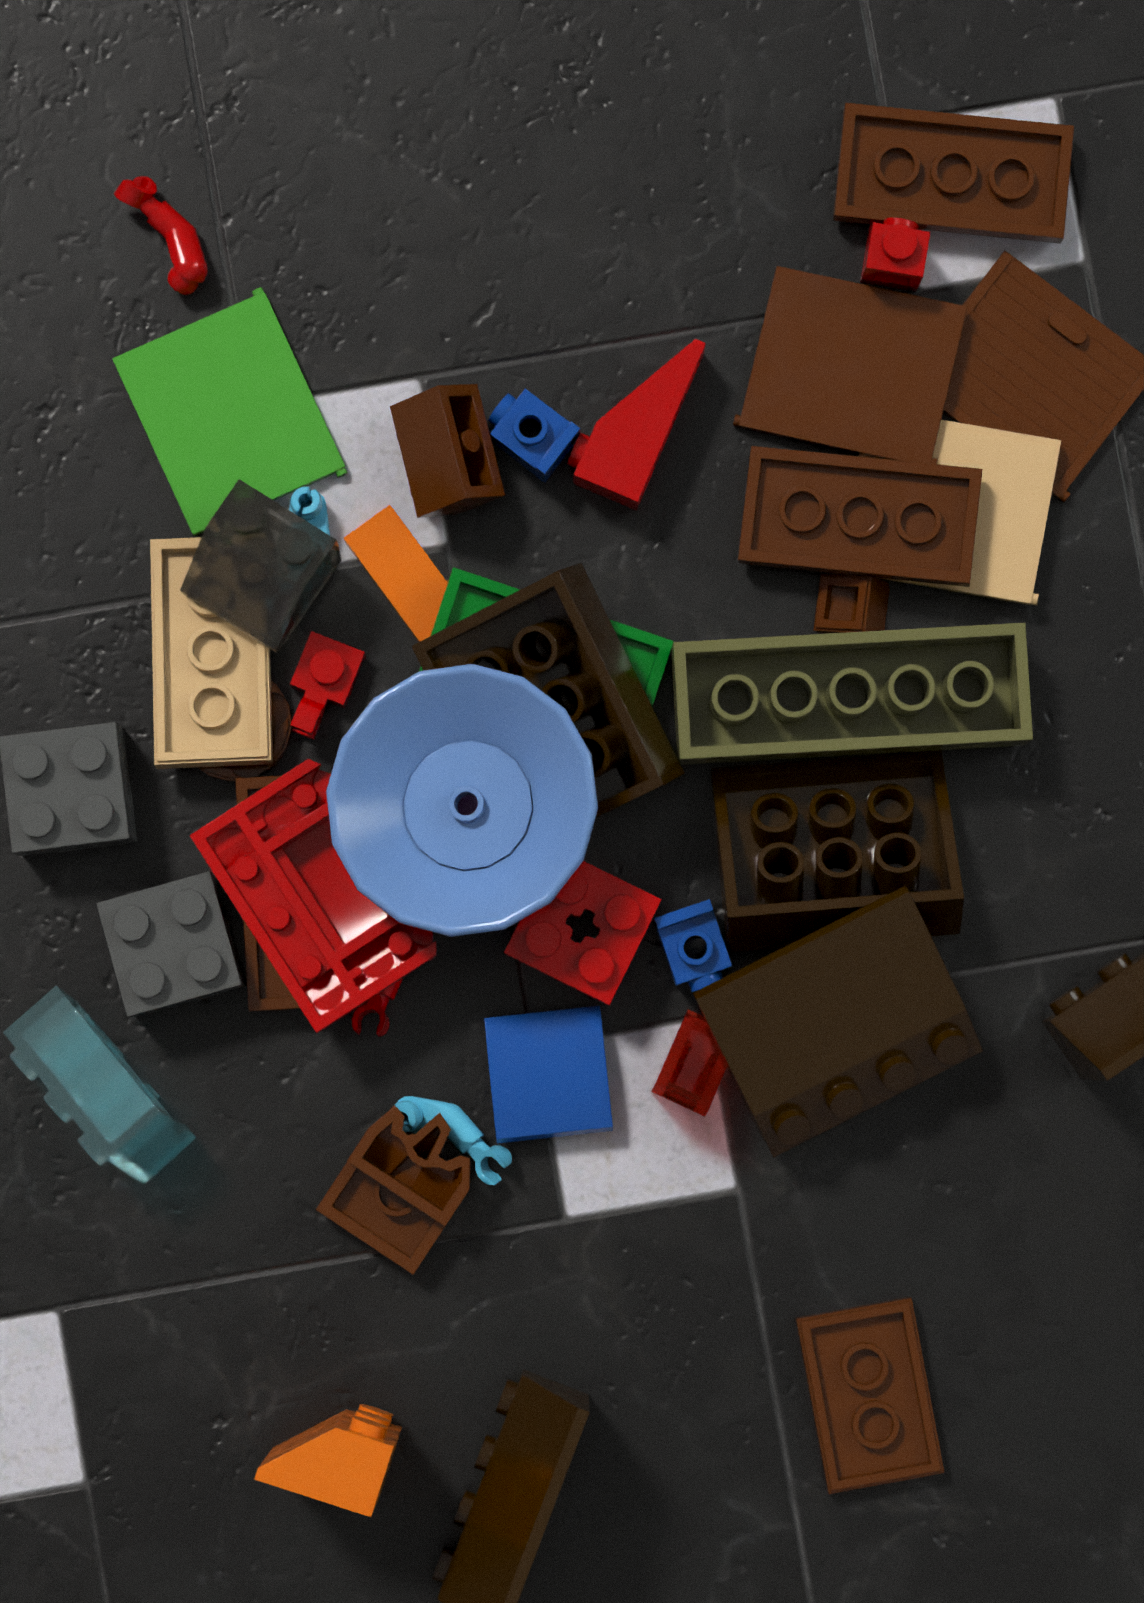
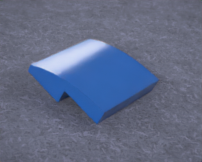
M600 1006L484 1018L497 1143L613 1131Z

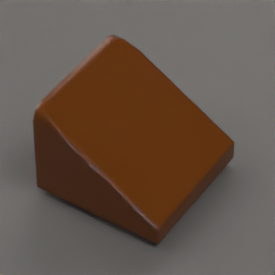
M820 574L813 631L821 633H846L885 630L890 591L889 584L873 576Z

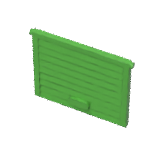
M262 287L253 290V297L112 358L193 537L286 496L298 488L313 484L335 473L337 478L348 474Z

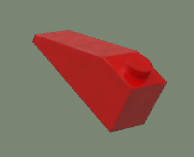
M694 339L596 422L590 436L583 433L579 434L567 465L576 468L573 475V484L637 511L703 358L706 347L705 342Z

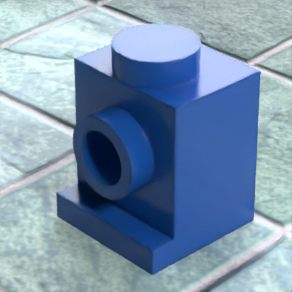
M526 388L517 399L508 393L499 402L488 419L495 426L490 433L492 443L544 483L547 482L574 447L580 434V428L572 421L566 420ZM527 419H534L540 423L542 430L538 436L527 438L519 431L521 423Z
M710 899L653 919L675 986L688 982L691 993L722 979L721 970L732 966ZM696 936L705 942L706 952L702 958L692 959L685 954L684 943L688 938Z

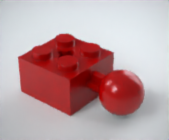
M583 861L550 904L519 921L504 954L609 1006L662 899ZM585 911L594 915L592 925L600 931L595 939L586 936L580 944L571 939L573 929L566 925V922L570 916L580 918Z

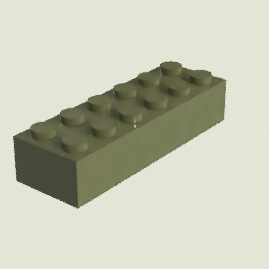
M1025 623L673 642L671 648L677 759L680 765L1024 746L1033 740Z

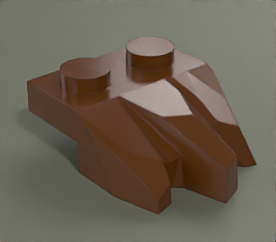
M394 1105L368 1128L316 1210L414 1275L470 1190V1158L460 1155L446 1161L439 1157L451 1130L440 1113L416 1134L408 1135L403 1130L405 1116Z

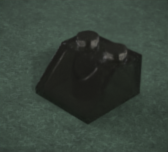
M239 479L206 526L180 591L183 595L278 654L341 562L342 557L336 539Z

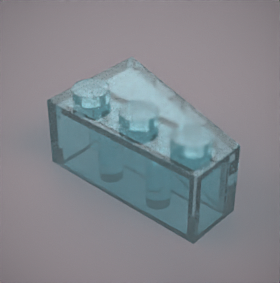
M58 986L51 989L3 1032L16 1048L9 1055L12 1061L31 1081H34L39 1076L50 1090L43 1097L46 1103L65 1123H68L71 1119L76 1122L84 1132L77 1139L79 1144L100 1166L108 1161L145 1184L197 1138L185 1124L182 1125L171 1117L157 1100L160 1095L149 1083H143L122 1057L124 1054L73 997Z

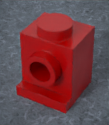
M885 218L883 224L875 222L872 225L870 224L860 283L917 292L924 276L931 232L917 230L918 224L916 222L903 218Z

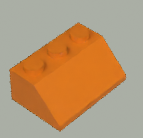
M360 1404L356 1412L346 1409L273 1447L258 1467L254 1480L371 1517L381 1495L402 1427L391 1424L393 1414L373 1406Z

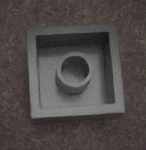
M116 722L0 736V754L13 854L25 857L137 843L125 732L122 726Z
M208 871L96 903L127 1017L143 1016L247 986L219 881L213 872Z

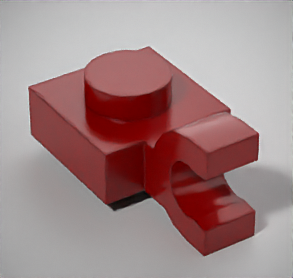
M311 631L290 682L292 689L305 693L290 724V727L293 728V733L314 740L328 702L345 709L366 657L364 651Z

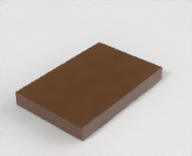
M905 1297L796 1317L827 1492L833 1494L944 1473L912 1298Z

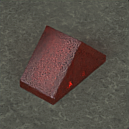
M689 1009L687 1010L649 1091L705 1117L727 1066L704 1016Z

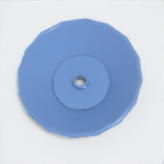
M476 664L419 671L374 697L341 739L326 790L332 845L357 890L397 922L449 937L505 930L550 904L584 861L598 811L592 754L566 709L526 678ZM466 795L475 796L478 801L475 812L470 815H461L458 811L460 799Z

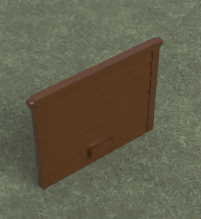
M1004 250L963 304V306H967V313L943 413L959 423L1061 440L1051 495L1065 502L1071 494L1067 491L1068 487L1144 390V355Z
M777 266L741 415L735 414L733 425L747 430L879 459L937 464L938 458H933V453L967 313V306Z

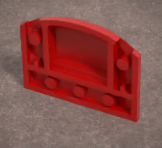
M307 759L189 836L309 1023L318 1034L436 957L437 942H433V932L397 922L357 890L332 845L326 796L331 774L319 770L322 766L320 763Z

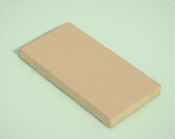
M266 534L150 539L154 765L156 769L273 764L269 604L267 601L269 594L268 542Z

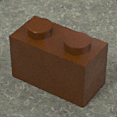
M477 384L437 385L390 406L417 518L458 515L505 496Z

